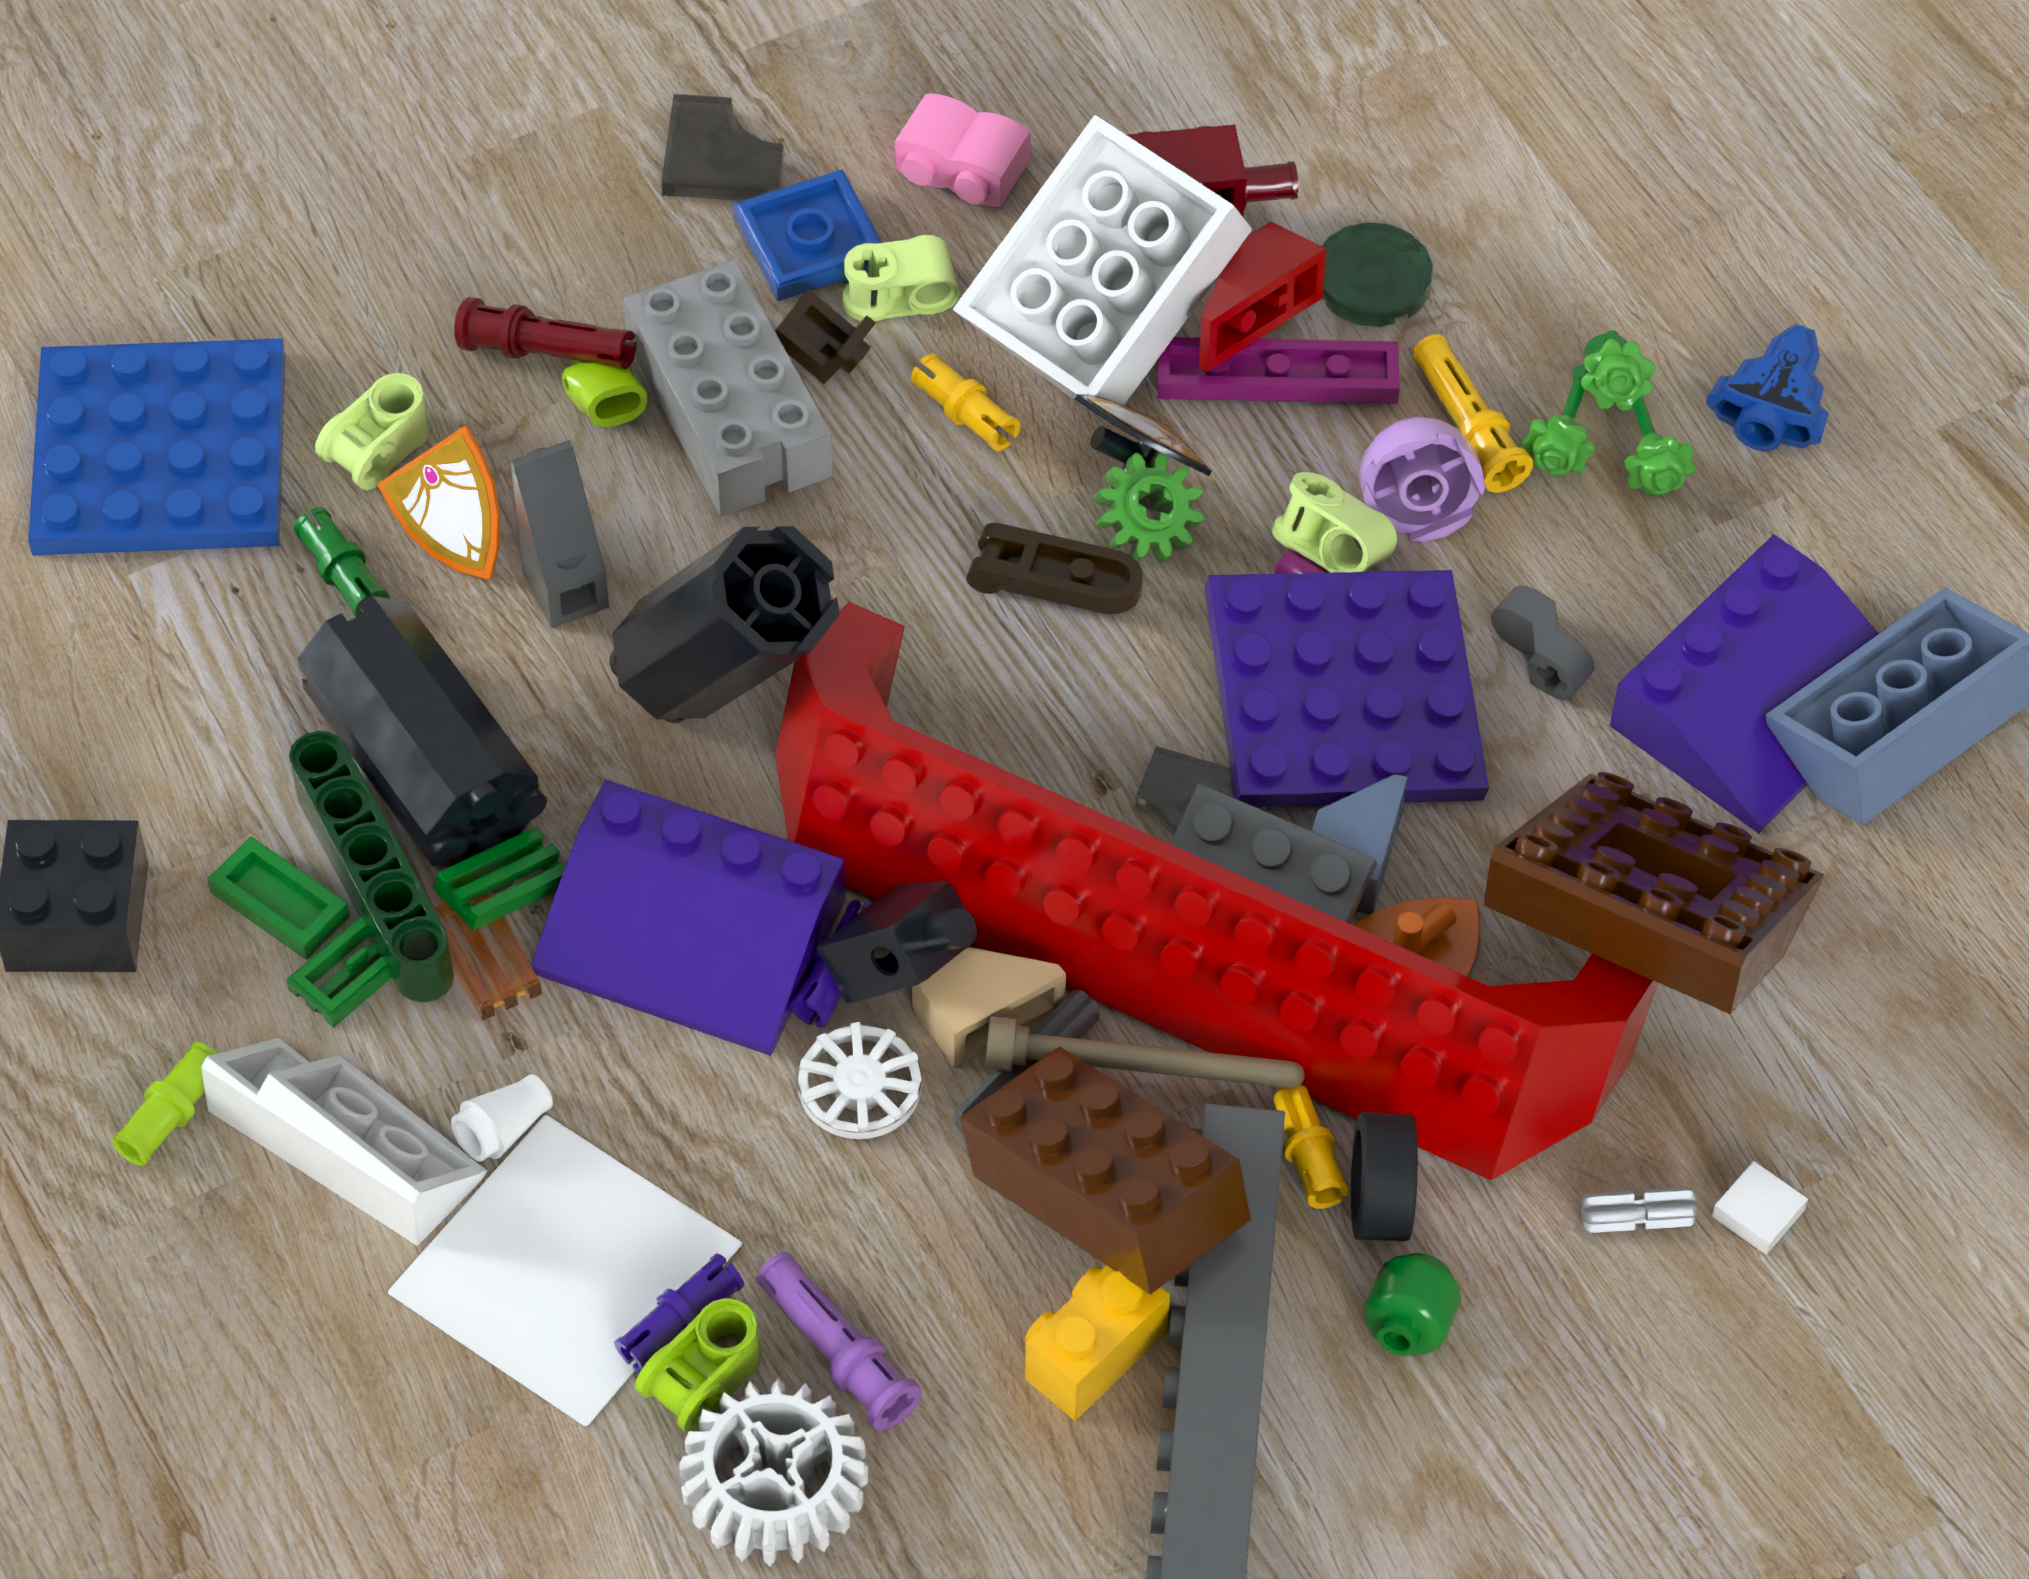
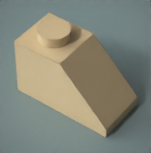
M967 947L926 981L912 987V1011L955 1068L987 1050L990 1016L1017 1019L1016 1025L1027 1027L1047 1018L1065 999L1066 973L1059 964Z

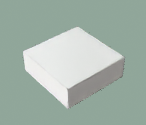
M1753 1161L1715 1204L1712 1217L1767 1255L1805 1211L1808 1198Z

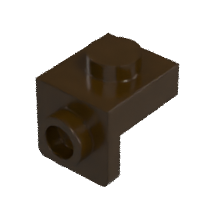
M808 289L774 331L787 354L825 384L839 368L850 374L871 348L863 339L876 322L866 315L854 327Z

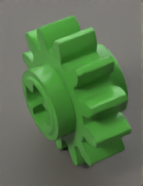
M1139 453L1133 454L1126 463L1128 474L1124 469L1113 466L1105 474V477L1114 489H1100L1093 498L1098 504L1109 507V511L1104 513L1095 522V526L1098 528L1113 526L1117 532L1111 538L1109 548L1117 549L1128 542L1132 544L1131 556L1137 562L1147 554L1149 548H1152L1153 555L1157 561L1164 562L1172 553L1170 542L1179 549H1185L1193 542L1189 531L1184 527L1198 526L1204 521L1205 517L1199 511L1189 508V504L1193 503L1203 494L1201 488L1191 487L1185 489L1181 482L1186 479L1189 468L1182 466L1172 474L1167 472V457L1163 453H1160L1150 463L1149 468L1146 467L1145 460ZM1144 497L1150 498L1151 509L1159 512L1153 519L1146 517V507L1138 504Z

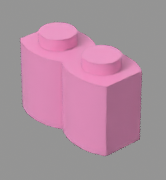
M925 94L895 140L896 170L902 173L909 181L920 186L928 185L935 188H949L965 202L975 205L1001 207L1031 159V131L1025 126L999 114L977 112L957 99L940 94Z

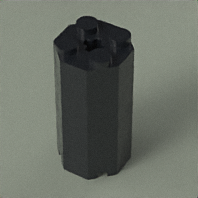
M777 526L773 530H758L760 527L741 528L642 597L612 633L614 650L610 654L609 664L612 672L618 677L619 687L656 720L664 719L670 723H679L685 719L708 717L811 652L840 615L837 597L831 600L829 582L834 580L832 561L794 526Z
M371 597L357 604L363 614L349 621L346 620L342 613L326 620L298 657L300 670L306 676V679H302L303 689L336 735L345 743L354 760L431 866L451 867L521 834L530 821L543 812L547 805V798L539 789L538 776L407 601Z

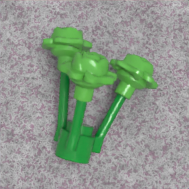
M1614 330L1597 335L1588 341L1584 348V364L1573 369V384L1562 415L1552 416L1549 418L1548 423L1541 419L1533 420L1530 425V433L1523 437L1521 447L1530 453L1533 459V466L1546 471L1551 476L1562 477L1570 471L1577 474L1583 473L1586 468V460L1595 453V445L1586 440L1587 430L1582 426H1578L1575 421L1583 393L1587 390L1595 396L1598 407L1601 409L1612 407L1614 402L1623 411L1633 407L1643 438L1636 450L1638 455L1629 456L1624 462L1626 469L1629 471L1627 483L1630 488L1642 487L1643 492L1647 495L1663 496L1672 490H1678L1684 484L1685 477L1696 471L1695 464L1691 460L1694 450L1690 443L1678 444L1676 437L1668 436L1663 439L1662 435L1655 432L1643 396L1652 393L1653 390L1649 377L1655 373L1656 367L1654 362L1642 355L1637 342H1627Z

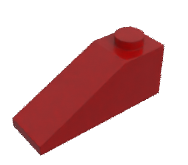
M1273 222L1267 223L1248 235L1220 273L1201 316L1199 367L1210 371L1321 300L1324 288L1326 248Z

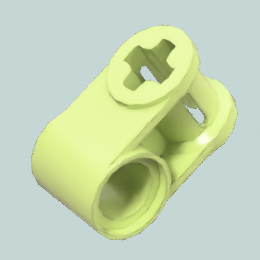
M921 235L907 240L878 244L865 243L851 249L844 259V274L849 283L846 284L842 293V306L853 319L861 321L867 315L877 322L883 319L917 314L933 315L951 308L959 299L960 290L947 244L941 237ZM865 260H869L868 274L863 270ZM871 292L876 295V304L874 306H871Z
M402 373L388 374L376 380L369 390L342 413L331 418L323 427L315 444V452L318 457L325 462H336L350 472L354 484L363 490L375 488L379 482L390 474L391 470L415 449L422 446L429 437L430 424L421 384L414 377Z
M1301 472L1295 474L1290 483L1292 497L1284 515L1278 516L1272 526L1273 536L1283 546L1303 554L1330 573L1367 572L1388 559L1395 551L1397 543L1396 530L1392 522L1383 513L1372 509L1343 491L1339 485L1323 475ZM1354 538L1359 542L1362 551L1357 547Z

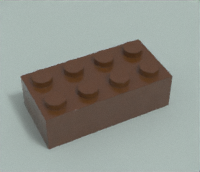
M1060 1046L960 1116L974 1177L1114 1271H1120L1129 1281L1150 1295L1251 1220L1238 1158Z

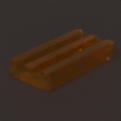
M488 893L469 903L471 906H474L491 898ZM446 902L434 907L446 929L453 969L482 1020L494 1016V1008L504 1005L506 1010L517 1006L518 997L527 994L532 999L542 994L541 983L503 917L487 925L518 977L510 982L507 981L478 929L472 931ZM454 917L494 989L486 991L446 919Z

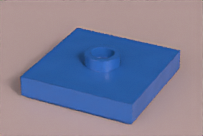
M843 169L733 204L734 218L777 301L803 294L808 289L812 291L846 280L844 259L847 253L855 246L861 244L882 243ZM865 260L863 264V270L867 273L869 260Z

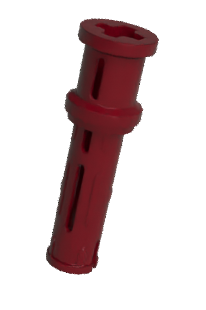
M467 297L462 301L455 317L454 336L457 346L461 350L475 351L479 347L502 350L506 357L515 359L526 356L528 353H539L553 357L605 364L620 369H628L634 361L637 344L633 341L635 334L631 330L597 327L596 325L535 316L524 305L513 304L508 309L487 306L481 298Z

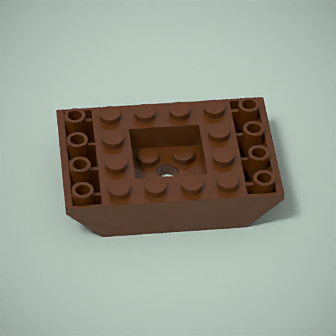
M1599 772L1597 776L1588 774L1495 846L1489 864L1484 900L1485 907L1728 1014H1731L1784 957L1824 877L1823 873L1810 868L1811 861L1797 852L1785 848H1776L1774 852H1771L1751 843L1752 836L1739 827L1722 822L1716 823L1715 827L1692 818L1693 811L1685 804L1665 797H1658L1655 802L1632 792L1634 785L1630 781L1608 772Z

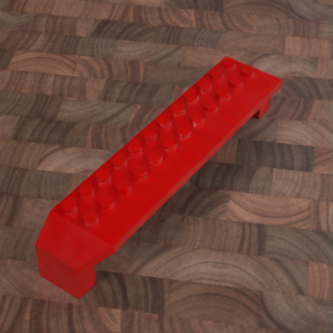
M848 602L839 611L840 615L813 650L794 662L775 754L788 841L844 859L845 886L877 900L897 884L948 881L954 886L965 909L974 918L977 939L972 943L973 945L987 951L1059 964L1066 973L1065 987L1074 991L1083 990L1089 997L1094 998L1098 1002L1210 1053L1297 1062L1304 1069L1305 1077L1301 1084L1307 1088L1311 1099L1355 1119L1362 1112L1412 1114L1416 1122L1418 1148L1489 1180L1498 1177L1591 1124L1631 1063L1658 985L1656 981L1591 954L1574 980L1488 986L892 720L887 710L905 626L854 603Z

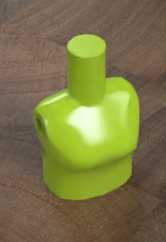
M569 359L572 366L566 368L562 374L564 390L578 410L587 415L594 425L599 427L619 426L636 419L644 412L647 405V392L634 376L631 366L628 369H620L605 364Z

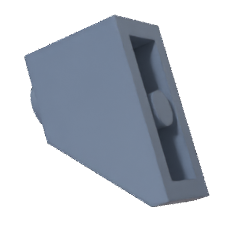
M1394 774L1317 810L1312 832L1370 856L1377 862L1375 871L1356 909L1357 912L1370 915L1375 910L1403 812L1408 778L1406 776Z

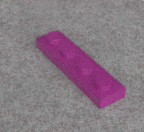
M1174 337L1157 360V399L1398 404L1399 354L1398 342L1258 339L1215 368L1206 371L1199 367L1200 338Z

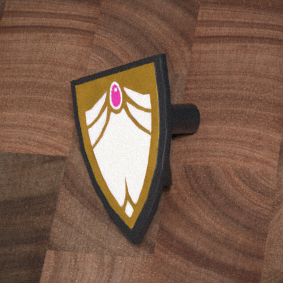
M1077 394L1074 399L1104 420L1138 439L1135 442L1103 426L1098 427L1091 437V448L1124 463L1122 469L1127 474L1126 463L1133 454L1139 453L1145 460L1146 467L1149 468L1150 463L1161 452L1210 476L1212 470L1170 426L1123 404L1091 394Z

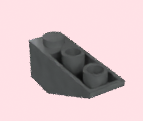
M570 440L548 448L535 449L523 457L510 461L523 574L551 628L608 608L606 570L576 456Z

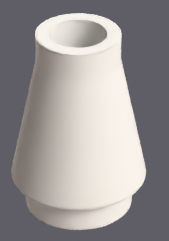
M530 1074L519 1082L462 1102L460 1112L451 1119L453 1134L460 1147L472 1159L479 1162L488 1157L498 1159L541 1114L552 1108V1096L544 1082L537 1076Z

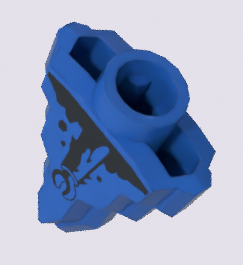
M1793 324L1771 339L1762 357L1744 360L1734 375L1720 376L1708 395L1706 404L1715 412L1719 420L1734 427V433L1737 438L1746 446L1759 451H1772L1778 448L1781 443L1803 449L1810 444L1821 443L1829 413L1820 406L1824 386L1814 375L1820 357L1815 330L1803 325Z

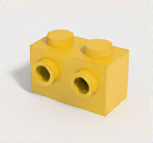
M1107 1265L1103 1269L1099 1266L1092 1267L1077 1282L1072 1291V1298L1056 1313L1052 1310L1046 1311L1029 1328L1025 1336V1380L1073 1421H1076L1167 1333L1170 1294L1160 1287L1150 1295L1129 1281L1120 1271H1114Z

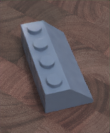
M1945 587L1765 714L1766 723L1815 796L1863 826L2029 705V633Z

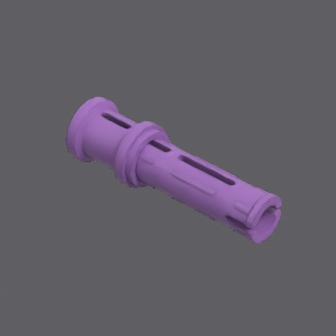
M789 1252L778 1253L765 1262L758 1272L760 1276L756 1277L757 1283L779 1304L799 1330L824 1355L831 1365V1379L840 1390H850L867 1409V1420L875 1430L883 1431L890 1429L906 1418L921 1399L922 1389L914 1379H904L885 1358L886 1349L878 1339L869 1336L863 1337L858 1330H855L842 1312L817 1284L807 1276Z

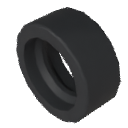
M1362 1112L1358 1115L1356 1121L1351 1165V1221L1354 1238L1358 1240L1408 1241L1414 1225L1418 1179V1140L1414 1116L1412 1114Z

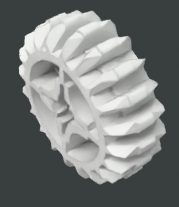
M779 1379L771 1387V1394L759 1395L758 1388L749 1382L745 1388V1400L738 1402L724 1392L719 1400L721 1414L702 1410V1414L698 1419L700 1431L688 1432L685 1439V1451L688 1455L682 1457V1460L679 1462L680 1478L685 1482L681 1488L682 1499L687 1507L694 1508L692 1511L694 1525L698 1528V1531L712 1528L710 1531L711 1542L716 1546L717 1550L735 1540V1554L741 1562L751 1554L754 1548L762 1550L763 1561L769 1567L775 1562L777 1558L776 1551L788 1549L790 1557L797 1563L804 1557L803 1544L809 1542L815 1548L825 1552L829 1546L828 1530L843 1535L846 1534L850 1527V1516L848 1513L860 1511L863 1505V1492L860 1488L865 1487L868 1483V1466L862 1462L866 1457L865 1444L861 1437L853 1436L855 1433L854 1421L849 1414L835 1417L836 1403L830 1395L812 1404V1390L806 1383L797 1390L794 1396L785 1395L784 1384ZM740 1445L744 1452V1462L733 1469V1477L720 1484L717 1476L723 1462ZM826 1460L831 1469L829 1476L822 1488L808 1500L805 1496L804 1482L814 1475V1467ZM759 1509H771L774 1511H763Z

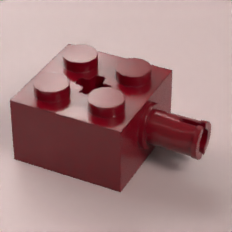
M1235 124L1212 127L1201 126L1191 129L1160 132H1140L1127 135L1234 205L1243 218L1247 203L1298 199L1299 184L1295 162L1289 161L1284 164L1244 167Z

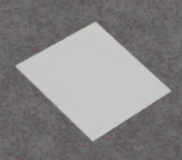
M544 1115L388 1290V1294L566 1415L587 1427L634 1372L633 1365L636 1363L635 1359L628 1365L618 1353L614 1345L615 1340L625 1335L658 1306L656 1299L666 1289L674 1291L709 1262L715 1253L724 1256L727 1263L740 1248L742 1242L550 1116Z

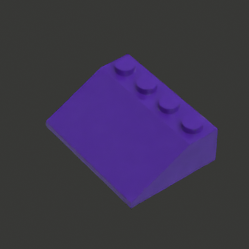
M1773 534L1618 683L1610 727L1759 834L1808 785L1768 727L1765 714L1876 637L1879 633L1824 568Z
M605 779L577 833L534 953L530 972L531 974L771 1056L792 1013L790 1003L806 981L815 964L812 956L817 950L816 947L828 938L846 901L844 859Z

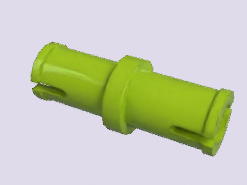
M194 1042L188 1048L186 1055L176 1064L163 1081H153L145 1090V1102L122 1130L117 1132L111 1140L114 1148L123 1158L137 1166H144L176 1126H186L195 1114L194 1105L205 1093L201 1066L207 1056L217 1054L213 1048L202 1042Z

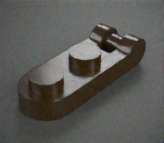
M989 523L984 526L978 542L981 555L972 560L966 577L967 583L973 589L986 594H993L1003 590L1098 613L1119 614L1127 612L1139 601L1142 592L1143 571L1139 562L1131 555L1119 550L1001 523ZM1012 556L1021 558L1019 564L1005 560Z

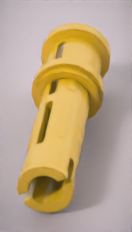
M1432 334L1424 337L1414 346L1413 352L1415 354H1412V358L1432 385V388L1456 423L1458 429L1476 451L1482 467L1485 488L1490 492L1500 493L1517 487L1530 475L1533 468V459L1525 449L1517 447L1509 435L1510 423L1502 413L1490 409L1485 403L1473 381L1456 358L1444 335Z

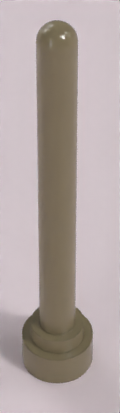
M990 1016L985 1069L1011 1071L1012 1065L1025 1066L1026 1060L1039 1061L1060 1046L1090 1066L1288 1088L1299 1086L1305 1077L1303 1067L1294 1061L1030 1034L1029 1027L1016 1025L1017 1019Z

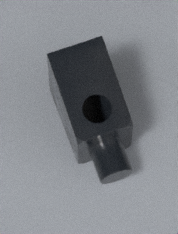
M948 881L901 883L891 888L819 944L816 949L845 1002L852 1003L913 987L926 981L976 941L977 929L973 916L965 909L954 886ZM877 947H883L888 950L889 954L875 959L874 950Z

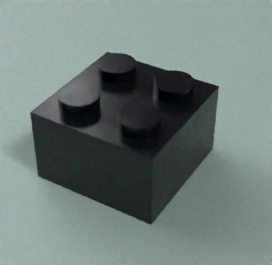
M8 820L0 875V955L6 972H136L148 871V859L138 820Z

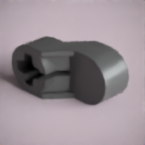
M1517 586L1512 589L1491 615L1492 625L1505 642L1527 655L1530 684L1554 698L1570 699L1595 670L1594 661L1582 644L1558 629V617L1554 600L1528 586Z

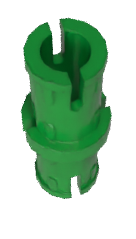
M317 507L310 509L312 515L319 523L316 527L306 513L298 518L294 525V532L318 561L317 570L326 584L336 586L352 608V612L356 617L363 614L357 604L371 597L390 599V595L380 586L366 567V557L357 543L347 541L333 522L332 516L326 508Z

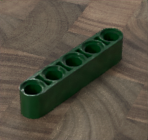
M315 731L306 733L294 742L289 753L299 804L359 917L361 916L366 924L367 932L380 957H383L397 989L404 997L415 1002L437 1000L449 991L454 981V970L446 929L345 743L339 736L331 732ZM393 910V911H399V912L390 913L389 911Z

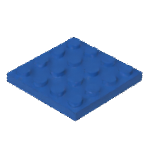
M283 338L41 347L28 538L32 555L280 546L286 356Z

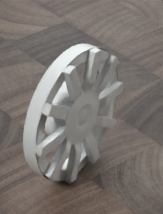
M860 1022L851 1023V1026L839 1028L827 1034L823 1033L816 1037L817 1041L801 1059L798 1071V1093L801 1104L808 1116L818 1126L834 1135L850 1139H869L885 1135L901 1126L912 1115L920 1100L922 1074L918 1056L904 1040L890 1029L885 1030L878 1027L861 1025ZM852 1041L853 1055L847 1057L837 1045ZM862 1041L877 1043L870 1055L863 1054ZM887 1048L892 1049L899 1055V1057L888 1060L883 1064L879 1062ZM827 1051L836 1060L838 1065L834 1067L830 1064L816 1061ZM908 1067L912 1080L886 1078V1075L895 1070ZM810 1073L833 1078L831 1082H826L809 1088L808 1083ZM886 1089L908 1093V1096L898 1108L885 1094ZM834 1093L836 1097L835 1102L827 1113L822 1111L814 1099ZM878 1105L888 1114V1116L879 1121L868 1122L867 1110L873 1109ZM844 1108L857 1111L858 1124L840 1121L837 1117Z

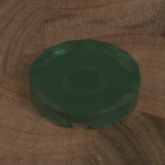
M1365 222L1342 228L1328 237L1322 245L1326 248L1323 297L1327 300L1326 306L1338 317L1357 325L1376 327L1391 325L1395 323V318L1402 317L1407 313L1409 318L1419 312L1430 296L1433 263L1426 247L1407 231L1390 224Z

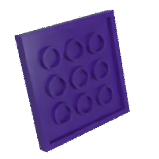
M1452 570L1208 576L1204 589L1235 799L1253 807L1330 805L1394 774L1408 777L1404 803L1476 801L1485 799L1489 790Z

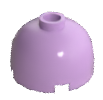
M1411 417L1396 421L1380 431L1364 452L1359 471V482L1364 504L1383 513L1392 522L1396 533H1411L1408 538L1409 541L1427 542L1447 537L1466 525L1474 515L1472 507L1477 502L1479 494L1483 497L1485 490L1482 467L1472 445L1459 429L1436 418Z

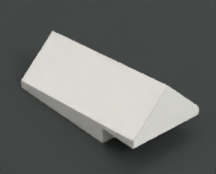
M275 1038L207 1056L201 1066L207 1109L210 1113L416 1246L482 1181L487 1172L484 1167L340 1055L309 1062L280 1038Z

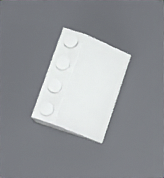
M1094 115L953 310L1072 399H1075L1077 394H1091L1125 405L1247 238L1252 228L1234 205Z

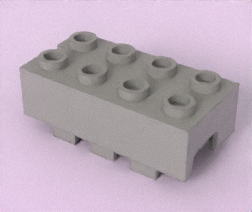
M735 259L623 298L625 329L631 330L635 334L633 339L637 344L635 358L720 517L766 501L765 487L783 481V486L786 492L789 493L833 477L832 433Z

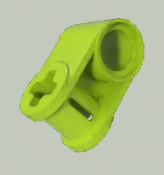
M725 1298L713 1301L704 1307L701 1313L669 1344L659 1349L646 1362L636 1379L635 1390L644 1398L654 1397L678 1417V1427L686 1434L700 1430L698 1419L702 1414V1410L717 1413L720 1408L719 1400L722 1398L723 1393L731 1395L748 1377L754 1374L760 1365L762 1353L755 1314L748 1305L739 1300ZM729 1334L744 1338L741 1343L730 1348H721L714 1345L717 1339Z

